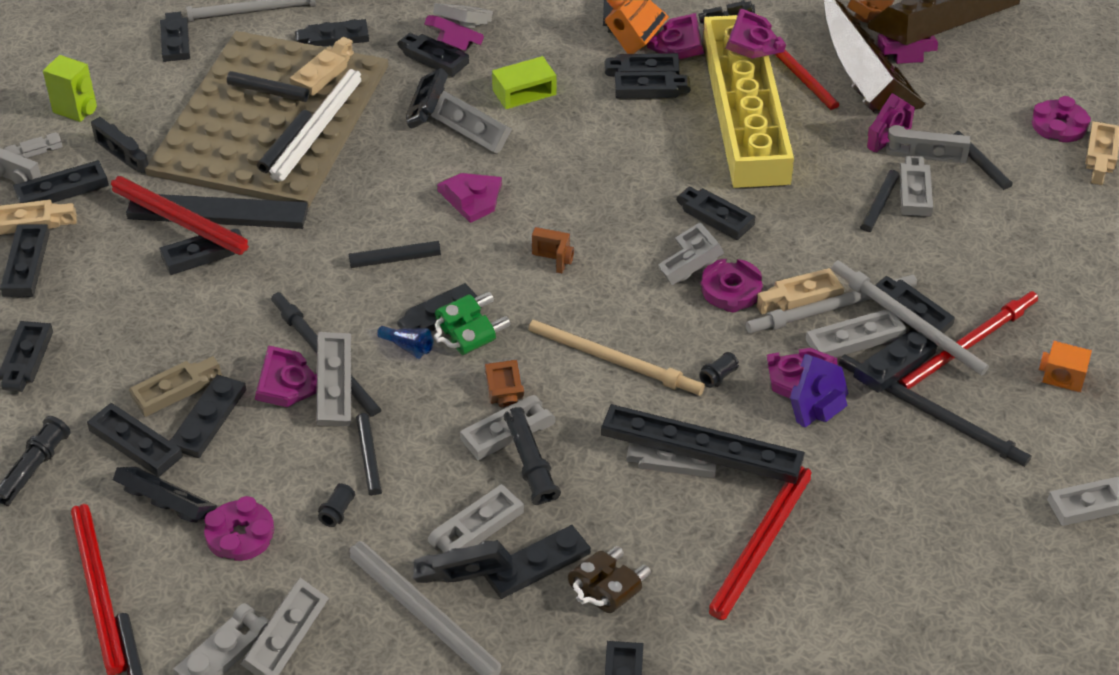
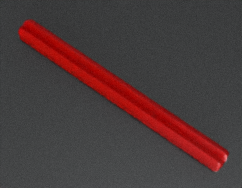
M117 176L115 180L111 181L113 192L237 255H242L249 248L246 238L122 176Z
M802 466L796 484L785 482L709 605V614L719 620H725L811 480L812 472L809 468Z
M87 504L73 506L71 515L106 673L108 675L121 674L125 672L126 665L90 508Z

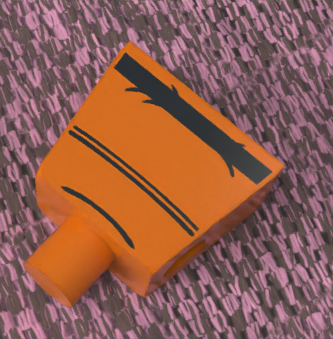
M606 0L613 10L606 17L605 23L628 54H634L644 47L669 18L651 0Z

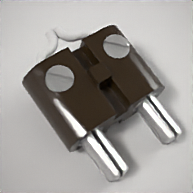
M616 546L607 553L604 551L594 553L569 572L568 581L572 589L578 593V597H576L578 602L581 604L589 602L606 613H613L641 591V581L650 575L651 570L647 565H642L635 571L625 565H622L620 568L616 567V561L624 554L623 550Z

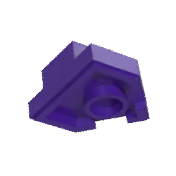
M808 354L804 355L801 367L804 369L798 386L794 385L790 396L796 422L805 428L816 419L823 422L830 420L848 406L846 396L849 395L842 367Z

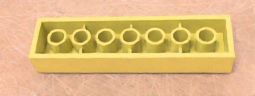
M738 15L704 17L703 47L733 188L791 185L794 156L769 55L751 59L725 49Z

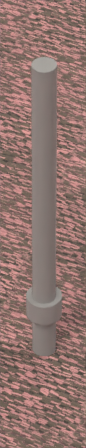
M839 260L833 264L831 270L849 282L848 286L859 294L863 292L979 375L983 376L989 368L988 364L873 285L868 276L860 271L855 272Z
M913 274L895 279V281L901 279L912 287L917 286V279ZM852 291L785 311L781 309L770 311L767 313V316L747 321L745 326L749 334L771 327L773 330L785 327L786 323L870 300L871 298L863 292L859 294L856 291Z

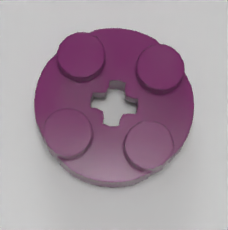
M1062 96L1058 100H1047L1036 104L1033 111L1032 126L1044 138L1050 139L1051 137L1059 139V142L1064 143L1074 142L1086 135L1091 117L1085 109L1075 104L1076 102L1072 97Z
M727 259L716 260L703 271L701 293L710 304L732 313L757 303L758 293L762 292L763 289L762 275L759 269L750 262L737 259L736 263H726ZM728 282L731 285L737 283V286H729L726 283Z
M244 496L238 500L225 503L205 516L204 535L207 546L213 554L221 558H234V561L254 558L267 549L270 545V540L273 538L275 527L271 513L266 507L258 504L250 496ZM238 525L247 526L245 527L246 533L242 535L238 532H231Z

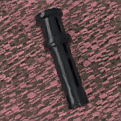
M522 407L511 408L510 411L513 417L510 416L508 411L504 413L503 417L523 464L521 475L525 481H528L532 491L531 501L534 505L554 501L561 495V490L553 482L550 474L551 465L546 459H542L526 419L524 409Z
M46 416L42 421L43 427L36 436H31L27 440L25 452L1 481L0 504L9 507L43 461L51 460L55 455L54 449L60 441L67 439L71 434L65 422L55 416Z

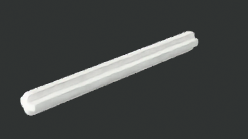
M353 69L347 71L270 169V177L273 180L281 182L288 176L361 82V73L359 71H354Z

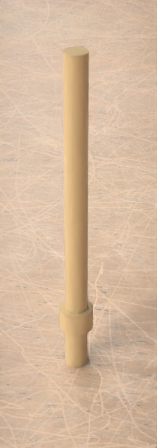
M532 320L529 325L530 332L662 381L663 386L674 390L680 388L699 396L703 393L705 384L683 376L681 371L673 368L666 370L536 320Z

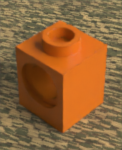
M1053 341L1050 353L1043 352L1039 370L1045 372L1042 383L1081 392L1092 350Z

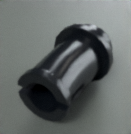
M725 352L712 364L703 365L699 378L706 387H719L726 376L739 368V365H737L739 361L733 353Z
M337 484L327 502L322 503L318 508L319 521L328 527H335L337 523L341 524L344 520L345 510L356 495L355 491L349 485Z

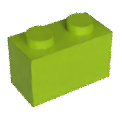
M59 55L43 70L52 111L55 114L81 122L87 115L93 114L97 107L88 64Z
M541 56L492 70V90L504 108L509 109L557 95V78L548 62Z

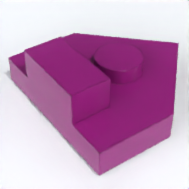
M740 8L725 49L753 59L784 52L786 43L780 36L777 37L771 30L772 25L767 18Z
M696 13L669 19L663 25V30L657 36L654 35L646 44L647 48L659 54L678 53L679 59L704 54Z
M429 15L424 23L427 27L439 32L437 41L466 51L468 43L481 45L484 39L483 34L439 16Z
M878 34V46L884 55L893 54L896 64L923 62L924 52L938 51V41L934 35L909 45H904L882 34Z
M892 93L873 124L868 128L867 148L876 153L884 148L890 141L888 139V131L891 126L899 125L906 130H910L912 128L915 107Z
M460 173L437 184V191L465 219L472 223L495 211L497 198L502 186V177Z
M268 345L254 400L288 407L316 394L317 374H314L308 367L307 360L302 354Z
M813 348L798 349L799 354L780 356L779 352L767 354L772 391L790 399L794 385L798 386L804 369L801 367V363L805 354L838 365L837 358Z

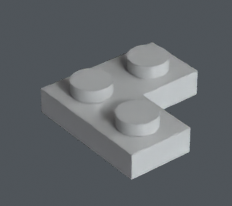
M434 3L433 14L444 16V19L459 23L461 26L475 28L476 25L487 24V21L491 22L493 11L473 6Z
M700 222L675 237L682 250L664 260L658 266L670 284L674 285L677 282L685 281L691 276V273L701 267L713 264L719 256L724 254V251L717 240Z

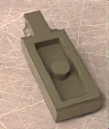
M214 356L199 363L189 364L188 361H185L130 387L129 392L144 417H147L206 388L217 374L222 376L220 365Z

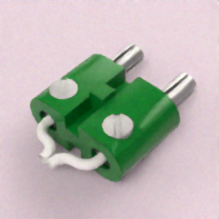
M490 292L476 298L468 294L435 310L437 333L434 335L437 343L444 342L448 347L456 348L463 356L496 339V332L509 327L510 321L504 316L490 323L486 315L482 316L480 313L481 307L494 301L493 295ZM442 330L446 335H450V341L444 337H440L442 334Z

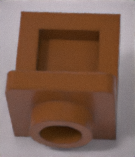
M850 0L847 8L855 12V18L868 23L869 20H873L888 6H891L894 0Z
M535 227L532 233V255L556 259V273L562 274L565 265H571L574 257V247L570 246V233Z
M517 360L485 364L491 404L499 403V407H509L517 403L518 400L523 399L524 386L521 385Z

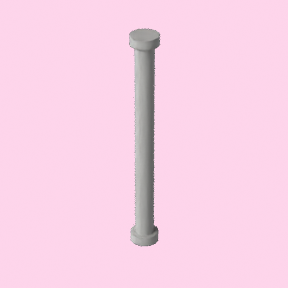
M255 0L200 8L187 6L186 9L188 22H194V19L277 8L309 4L313 7L316 6L315 0Z

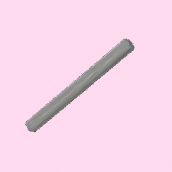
M358 541L350 548V558L475 671L480 675H499L501 673V663L366 543Z

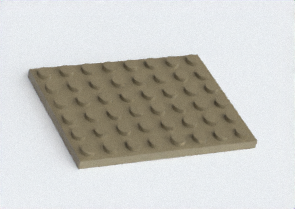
M235 31L149 161L148 166L145 168L146 175L267 200L307 202L309 208L389 66L388 59L354 53L350 56L347 68L314 96L309 94L307 102L228 85L227 75L230 71L290 84V77L326 49V47ZM348 70L359 71L361 73V82L284 181L273 180L270 177V171L269 173H263L257 168L258 161L302 110L309 111L313 116Z

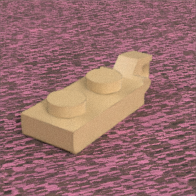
M342 37L335 42L333 47L329 46L290 77V84L308 88L309 94L314 96L347 68V62L350 56L354 54V51H352V40Z
M1092 121L1085 164H1087V169L1093 170L1091 180L1093 184L1103 185L1106 172L1113 173L1119 149V126Z
M51 200L1 205L0 235L15 233L17 224H48L49 229L60 227V225L77 224L74 204H53Z
M827 268L776 281L774 287L768 289V291L758 293L756 306L761 314L777 309L785 311L844 294V287L832 270Z

